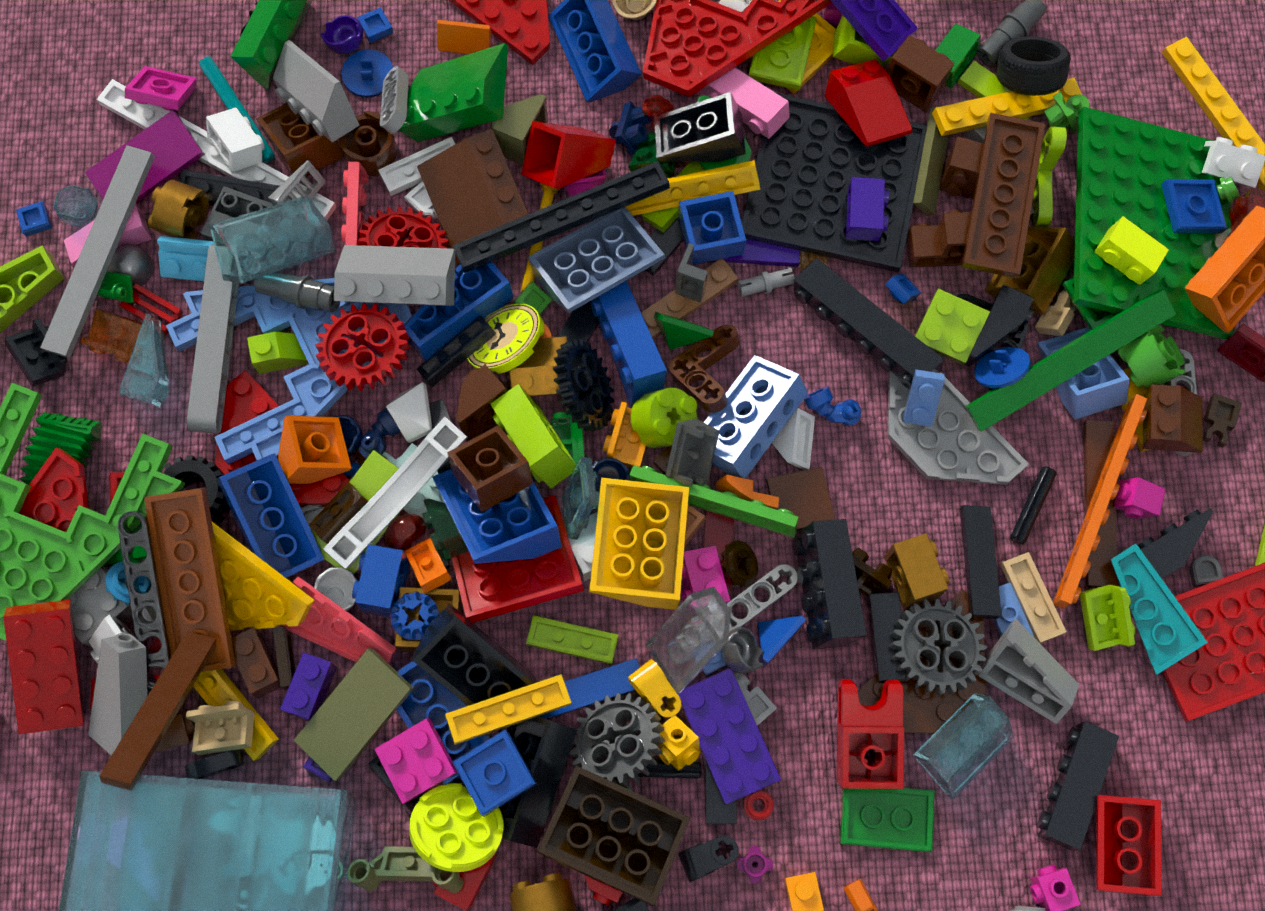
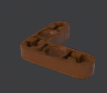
M726 324L713 330L712 337L696 342L673 358L668 365L674 382L689 396H692L707 412H719L728 403L724 388L705 370L739 346L740 338L737 329L733 325ZM703 351H711V353L705 357H698V355ZM695 381H704L699 387H691ZM710 392L713 398H708L707 394Z

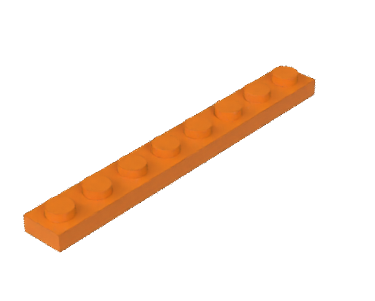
M1138 394L1127 403L1053 601L1054 606L1065 609L1071 603L1075 604L1080 596L1081 588L1078 587L1081 577L1084 578L1090 569L1091 562L1088 561V557L1091 551L1094 552L1100 542L1101 536L1097 534L1100 525H1105L1109 517L1108 503L1110 500H1114L1120 487L1116 483L1119 474L1123 475L1128 466L1129 459L1125 457L1128 449L1132 450L1138 439V434L1135 433L1137 425L1143 423L1147 414V409L1144 408L1147 398Z

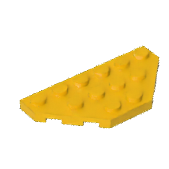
M212 522L230 630L237 631L246 627H254L255 629L274 628L277 625L285 624L290 627L301 624L305 620L314 599Z

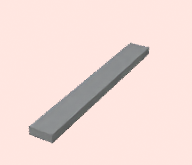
M126 145L40 347L44 351L66 358L71 357L155 158L151 152Z

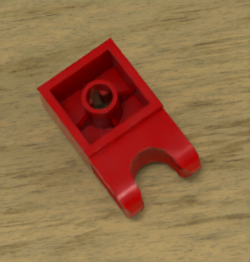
M841 679L839 681L837 782L842 788L904 789L903 686L899 680L885 681L880 700L870 706L860 704L858 688L850 679ZM873 749L875 755H871V759L867 760L865 753Z

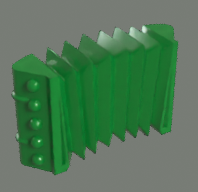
M45 412L38 418L36 417V421L41 427L32 428L37 436L29 437L28 440L33 445L24 447L30 455L22 457L28 466L20 469L27 475L19 479L29 485L55 448L64 450L84 466L88 465L89 463L83 458L91 457L87 450L95 449L91 443L100 440L101 421Z

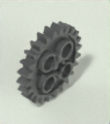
M936 598L931 605L925 599L920 603V606L915 603L910 607V611L905 610L901 614L902 619H898L894 623L899 630H894L890 633V636L897 641L892 642L889 648L897 650L898 653L892 656L891 659L900 660L901 665L896 670L897 672L906 670L905 682L911 678L915 679L914 689L923 684L925 685V694H929L935 688L937 696L943 695L945 690L949 695L957 692V688L962 691L967 688V683L972 684L975 682L976 678L974 675H978L983 671L978 664L984 663L987 658L979 653L985 651L987 646L979 644V640L985 637V635L981 633L976 634L975 629L980 624H970L969 620L972 614L969 613L962 616L961 605L952 610L951 601L949 600L941 606L939 598ZM918 626L926 629L928 638L920 635ZM947 627L955 631L956 639L949 636ZM920 655L925 656L929 660V667L924 666L920 662ZM949 656L956 659L958 668H954L949 663ZM938 665H939V669L941 670V673L938 672V670H937V666H938Z
M617 693L615 701H613L606 695L605 704H601L596 700V709L592 711L589 708H585L588 715L586 719L577 718L582 725L580 728H573L577 730V738L573 742L575 749L571 750L569 754L575 759L572 763L574 767L583 768L616 784L620 782L623 787L628 788L629 779L632 778L636 783H639L638 774L642 772L648 776L649 771L646 766L648 764L657 765V762L652 757L654 754L659 755L663 752L657 744L665 742V739L659 734L664 731V727L659 723L661 718L654 712L655 709L649 703L646 704L641 697L635 699L631 693H628L626 698H624L620 693ZM637 746L634 752L630 753V750ZM608 756L607 760L602 763V760Z

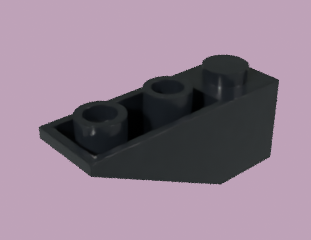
M1211 508L1202 514L1197 509L1183 518L1186 522L1185 524L1177 527L1173 523L1160 531L1161 538L1154 541L1150 537L1138 544V547L1161 579L1184 566L1213 513Z

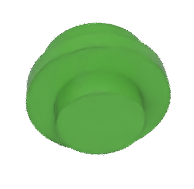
M1232 176L1227 179L1224 177L1220 178L1221 184L1216 186L1222 201L1228 199L1231 204L1234 202V199L1240 197Z

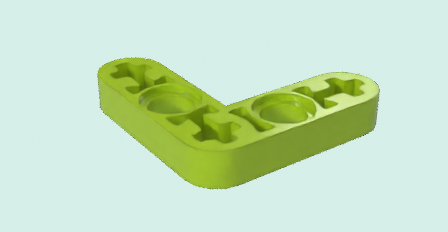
M1050 127L1042 141L1032 201L1035 212L1033 215L1034 226L1049 227L1052 221V170L1066 146L1067 132L1065 127Z

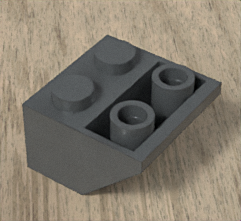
M224 186L201 231V235L206 241H215L216 245L240 246L242 259L259 265L270 242L275 205Z

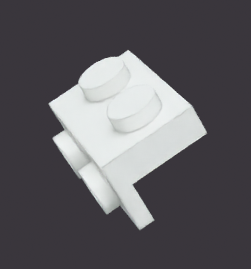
M1217 137L1216 141H1205L1204 147L1210 149L1202 173L1217 178L1224 177L1225 179L1232 176L1234 183L1256 188L1265 162V155L1256 153L1257 148L1241 145L1240 148L1233 146L1232 140Z

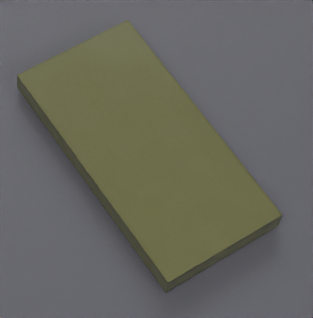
M368 648L294 741L334 781H339L413 691L414 687L373 648Z

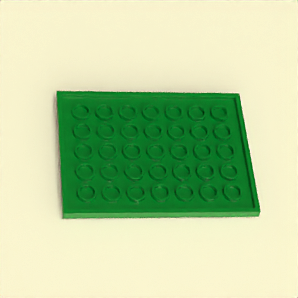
M1083 107L1078 112L1073 304L1119 314L1155 291L1163 289L1176 315L1161 323L1162 325L1221 339H1228L1232 335L1233 329L1229 333L1224 332L1195 308L1185 290L1189 281L1221 247L1226 238L1231 235V204L1228 199L1222 201L1218 192L1227 227L1224 232L1173 233L1161 185L1166 179L1215 180L1216 186L1220 185V178L1202 173L1210 149L1204 147L1205 141L1214 140ZM1123 216L1169 249L1155 274L1141 285L1130 280L1125 274L1095 253L1096 248L1108 229Z

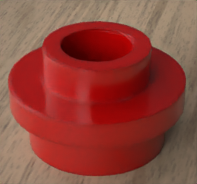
M758 790L745 797L743 808L749 818L761 821L771 815L774 802L769 793L764 790ZM758 799L763 802L764 808L762 811H756L753 808L754 800Z

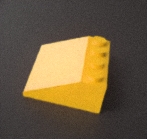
M601 478L589 592L646 607L677 610L681 592L689 487Z

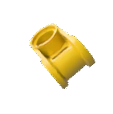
M650 659L627 677L635 691L646 703H649L655 709L654 712L667 718L675 716L680 711L681 699L654 660ZM663 697L668 698L666 700L668 705L666 708L661 707L663 705L661 700Z

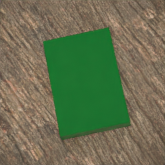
M843 788L840 844L932 853L935 790L913 788Z

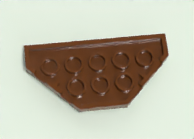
M961 589L950 600L951 609L955 610L961 605V615L965 616L969 614L968 594ZM970 618V624H980L975 629L976 634H984V618ZM947 627L949 636L956 639L955 631ZM922 628L919 631L920 635L928 638L926 629ZM984 637L979 640V644L985 645ZM985 651L979 653L985 657ZM920 655V662L924 666L929 667V660L925 656ZM949 656V663L954 668H958L956 659ZM938 665V666H937V670H938V672L941 673V670L939 669V665ZM878 673L858 691L860 704L870 706L880 700L884 683L878 682ZM974 675L976 681L972 684L967 683V688L960 691L957 688V692L949 695L945 690V693L941 696H937L935 688L929 694H925V685L923 684L914 689L915 679L913 678L906 682L901 681L900 683L903 686L904 734H946L986 693V680L978 675Z

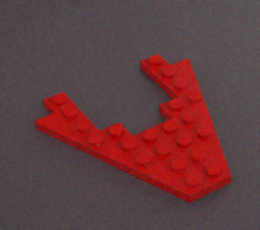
M657 0L643 66V77L645 80L691 97L784 34L791 32L793 28L830 5L832 1L781 0L777 2L774 0H752L742 13L711 0Z

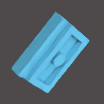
M160 236L157 240V244H159L160 276L204 281L208 248L211 244L216 245V242Z

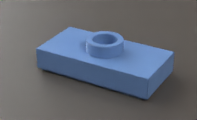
M1011 583L999 586L1002 616L999 619H993L1000 637L1015 618L1034 637Z

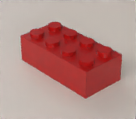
M71 599L6 607L3 619L19 735L83 726L85 711Z

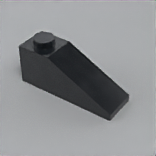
M1003 284L992 303L987 320L964 365L970 367L1016 333L1022 323L1027 325L1034 312L1030 308L1034 298Z

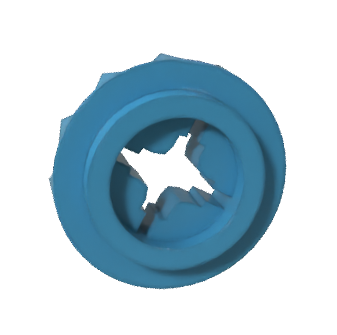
M119 562L108 570L104 581L107 585L106 592H110L113 595L114 601H123L126 606L130 604V598L126 584H124L126 580L124 562ZM141 576L138 580V587L141 591L149 592L152 583L148 577Z

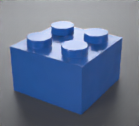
M733 191L679 202L678 218L686 249L689 243L695 245L692 265L744 254L746 237Z
M368 544L366 553H361L359 570H362L360 581H355L352 598L355 599L356 605L363 613L391 618L390 613L394 602L399 599L400 587L406 586L410 562L403 550Z

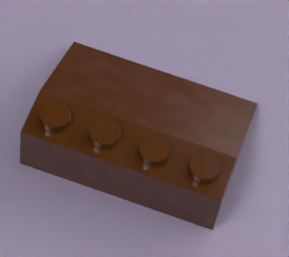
M493 129L468 137L417 166L442 229L446 232L445 236L451 249H454L453 245L528 215ZM455 253V260H456V262H457V265H459L460 262H459L458 257H457V255H456V253Z

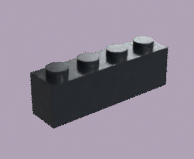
M1085 721L1070 729L1066 740L1069 743L1067 753L1060 757L1057 765V771L1060 772L1057 782H1053L1048 790L1047 799L1050 802L1047 811L1043 810L1038 819L1037 827L1040 828L1038 837L1070 851L1081 850L1097 803V795L1100 794L1119 735Z

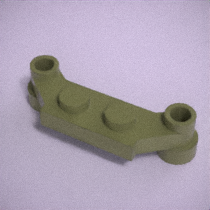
M384 846L383 853L370 862L364 859L355 860L347 870L348 879L355 886L363 887L366 891L375 890L383 880L433 881L440 888L447 889L450 893H457L464 886V880L460 876V872L444 871L428 864L418 855L414 847Z

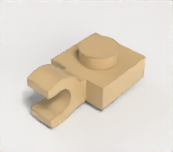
M1062 291L1058 296L1056 304L1054 306L1049 305L1045 314L1041 315L1035 326L1039 334L1064 335L1075 315L1074 311L1077 309L1076 305L1073 304V300H1070L1071 297L1067 291Z

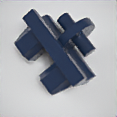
M631 101L625 103L620 121L614 122L610 126L609 134L611 138L616 140V144L623 143L627 148V153L633 155L639 144L647 141L648 132L644 125L651 123L654 115L647 105L636 108Z

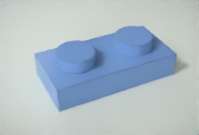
M915 369L903 415V422L932 427L945 381L944 374Z

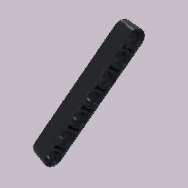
M129 511L119 518L118 532L136 639L146 646L147 695H149L157 682V679L152 674L153 668L160 666L165 669L171 659L147 514L143 511ZM132 516L138 517L142 523V527L137 533L132 532L128 527V521ZM136 546H141L146 550L147 557L144 562H138L134 559L133 550ZM141 576H146L150 579L152 586L149 592L139 589L138 580ZM145 606L155 609L157 613L155 621L150 622L143 617ZM150 636L160 639L162 643L160 651H153L148 647L147 642Z

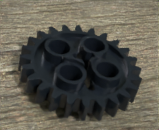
M575 339L561 344V349L556 350L558 356L554 357V361L557 366L553 367V370L557 374L554 382L559 385L556 393L562 396L560 404L566 405L565 414H571V422H577L578 429L584 428L585 432H592L608 426L607 421L611 420L610 413L614 411L610 404L615 401L610 396V393L614 392V390L609 386L611 378L606 376L607 367L602 366L603 358H597V349L592 350L591 343L585 344L584 339Z

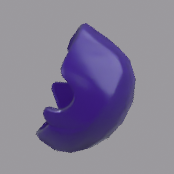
M349 15L338 16L331 22H326V31L321 33V37L330 50L338 54H349L354 52L361 44L363 27L356 18Z

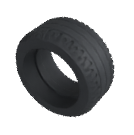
M1034 36L1015 38L1004 44L1000 49L996 71L997 79L1008 90L1023 95L1039 96L1054 93L1061 89L1067 81L1071 61L1070 52L1064 45L1052 39Z

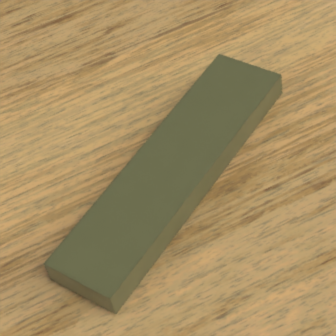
M931 108L913 201L926 216L935 215L949 135L941 136L932 115L935 108Z

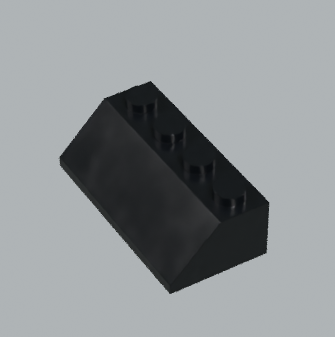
M450 603L428 625L412 657V661L467 706L538 682L528 669Z
M538 716L508 726L507 729L537 785L499 807L504 823L502 837L509 841L534 848L538 847L543 834L544 826L577 733L576 729Z

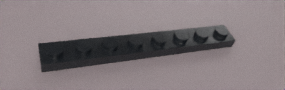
M657 161L453 245V248L456 249L455 253L464 273L667 190L670 188L669 181Z

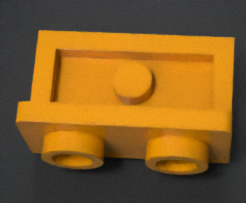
M621 402L620 409H614L610 425L614 426L612 436H606L603 451L607 452L608 458H616L625 464L626 467L632 468L633 465L641 467L646 445L642 444L639 440L640 436L637 431H633L631 425L632 408H628L626 402Z

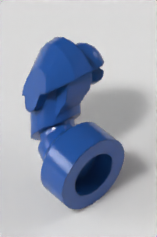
M829 386L808 394L804 399L808 409L815 410L821 417L826 416L824 420L831 421L832 423H843L846 426L854 425L861 418L862 411L860 405L853 399L831 405L833 395Z

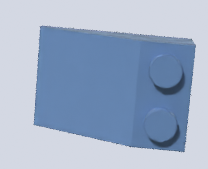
M1086 327L1063 336L1038 342L1037 347L1042 359L1091 331L1090 328ZM1109 354L1055 388L1061 402L1074 420L1126 404L1130 379Z

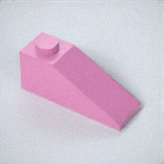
M136 203L117 248L123 245H137L152 240L145 216ZM94 221L64 240L72 266L77 263Z

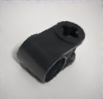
M720 836L706 843L692 846L677 854L690 883L733 862L738 855V846L731 837ZM724 842L726 846L731 844L733 850L729 852V859H725L723 855L717 856L718 843Z

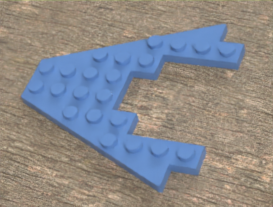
M335 278L318 279L315 281L327 283L329 286L334 287ZM254 285L238 288L234 326L253 317H256L263 334L279 332L291 326L309 365L284 376L293 400L214 437L228 465L254 453L256 460L275 453L278 459L284 418L287 415L323 417L348 390L345 383L340 387L337 386L334 379L330 381L325 374L326 372L322 371L319 365L320 362L316 357V354L319 352L315 344L321 342L318 333H326L323 324H333L331 315L338 318L341 317L340 309L342 308L347 313L351 312L352 304L355 305L357 310H360L363 302L340 301L338 309L334 312L320 311L309 307L301 309L293 303L257 293ZM203 290L183 293L191 314L166 325L172 341L179 352L196 345ZM366 303L368 309H371L372 306L375 304ZM376 303L380 311L384 307H388L390 315L396 313L399 321H402L404 326L413 317L407 304ZM363 327L357 328L354 332L362 330ZM382 339L377 344H381L387 339ZM348 349L342 350L339 354L345 353ZM372 361L365 362L362 367L369 365Z

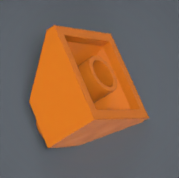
M287 415L284 418L278 461L289 484H311L351 469L339 417Z

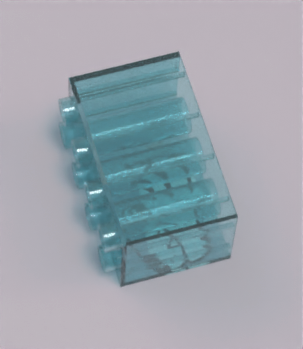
M81 771L59 911H343L356 799L348 790L141 775L133 790L130 791L101 783L99 777L101 772Z

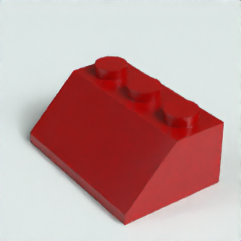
M1097 795L1096 890L1120 894L1162 896L1161 800Z

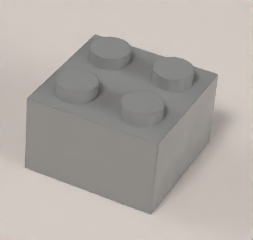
M104 566L68 599H71L75 635L82 644L91 648L92 646L88 641L105 617L111 615L123 623L128 622L133 617L131 604L125 606L123 601H114L113 595L110 592H106L107 585L104 579L108 570Z

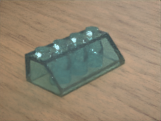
M309 196L209 225L224 281L244 283L336 252L330 225Z

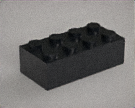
M847 520L813 521L795 535L792 543L794 555L798 557L797 578L798 582L802 584L804 594L802 597V608L807 613L808 618L807 638L812 643L813 650L846 647L866 636Z

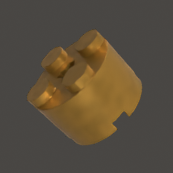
M176 180L168 181L162 188L156 187L152 195V202L155 204L153 212L148 219V227L169 237L195 239L199 234L195 232L198 224H204L208 213L209 199L204 196L206 192Z
M561 873L544 876V882L531 885V881L516 883L512 885L513 892L509 894L512 911H576L570 880L563 879Z

